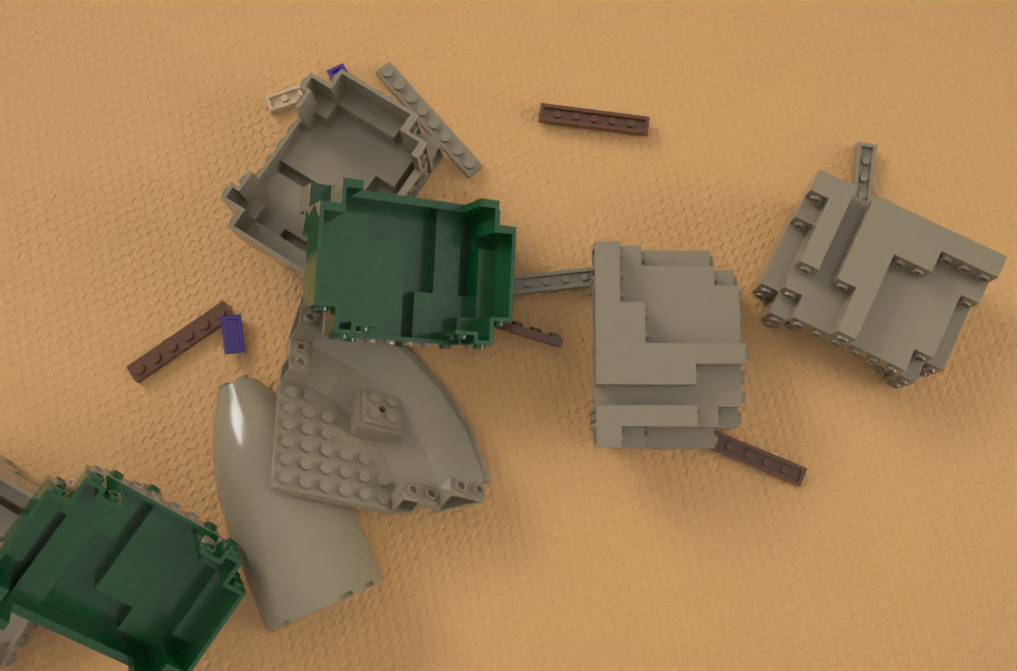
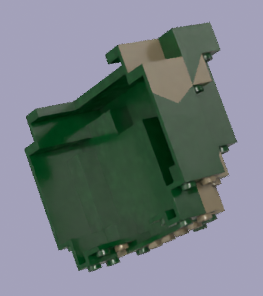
M344 177L333 185L311 182L301 189L299 214H304L303 235L307 236L303 308H310L309 312L312 313L324 312L322 335H329L331 340L343 339L344 342H356V339H363V343L375 344L376 340L383 341L384 345H395L396 347L414 346V343H421V347L432 348L433 344L439 345V349H451L453 345H463L467 350H477L493 345V328L504 327L505 323H512L517 227L500 225V201L480 198L464 205L363 190L364 180Z
M85 464L74 481L69 480L68 482L56 476L53 478L48 475L3 537L0 536V629L4 631L7 627L12 612L128 665V671H192L246 595L241 575L237 572L243 563L241 551L234 540L230 538L225 540L220 537L217 526L212 522L206 521L205 523L194 512L188 511L187 513L181 510V506L174 501L167 502L163 500L161 489L153 484L148 486L145 483L140 484L135 480L130 482L124 478L121 472L115 469L112 471L107 468L103 470L96 465L91 467Z

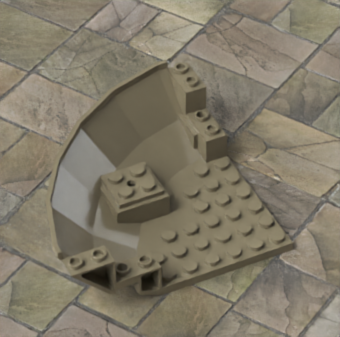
M301 297L287 340V359L282 365L277 387L270 491L383 514H411L417 507L432 509L434 513L485 502L483 484H487L490 481L488 468L472 426L446 386L417 354L408 347L384 345L383 341L376 340L375 344L363 343V339H356V342H344L343 339L331 340L329 335H322L324 312H309L310 308H303L304 297Z

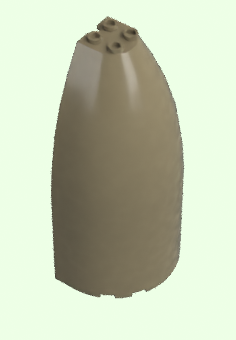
M248 375L236 378V382L231 384L224 383L218 386L219 391L216 400L212 438L214 478L229 537L238 544V549L241 551L243 559L241 567L267 633L270 634L385 580L356 508L270 491L277 394L256 378H248Z

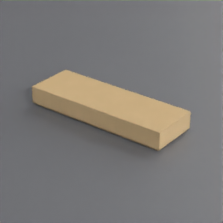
M301 84L265 96L271 115L296 106L297 100L301 96L303 97L300 90Z

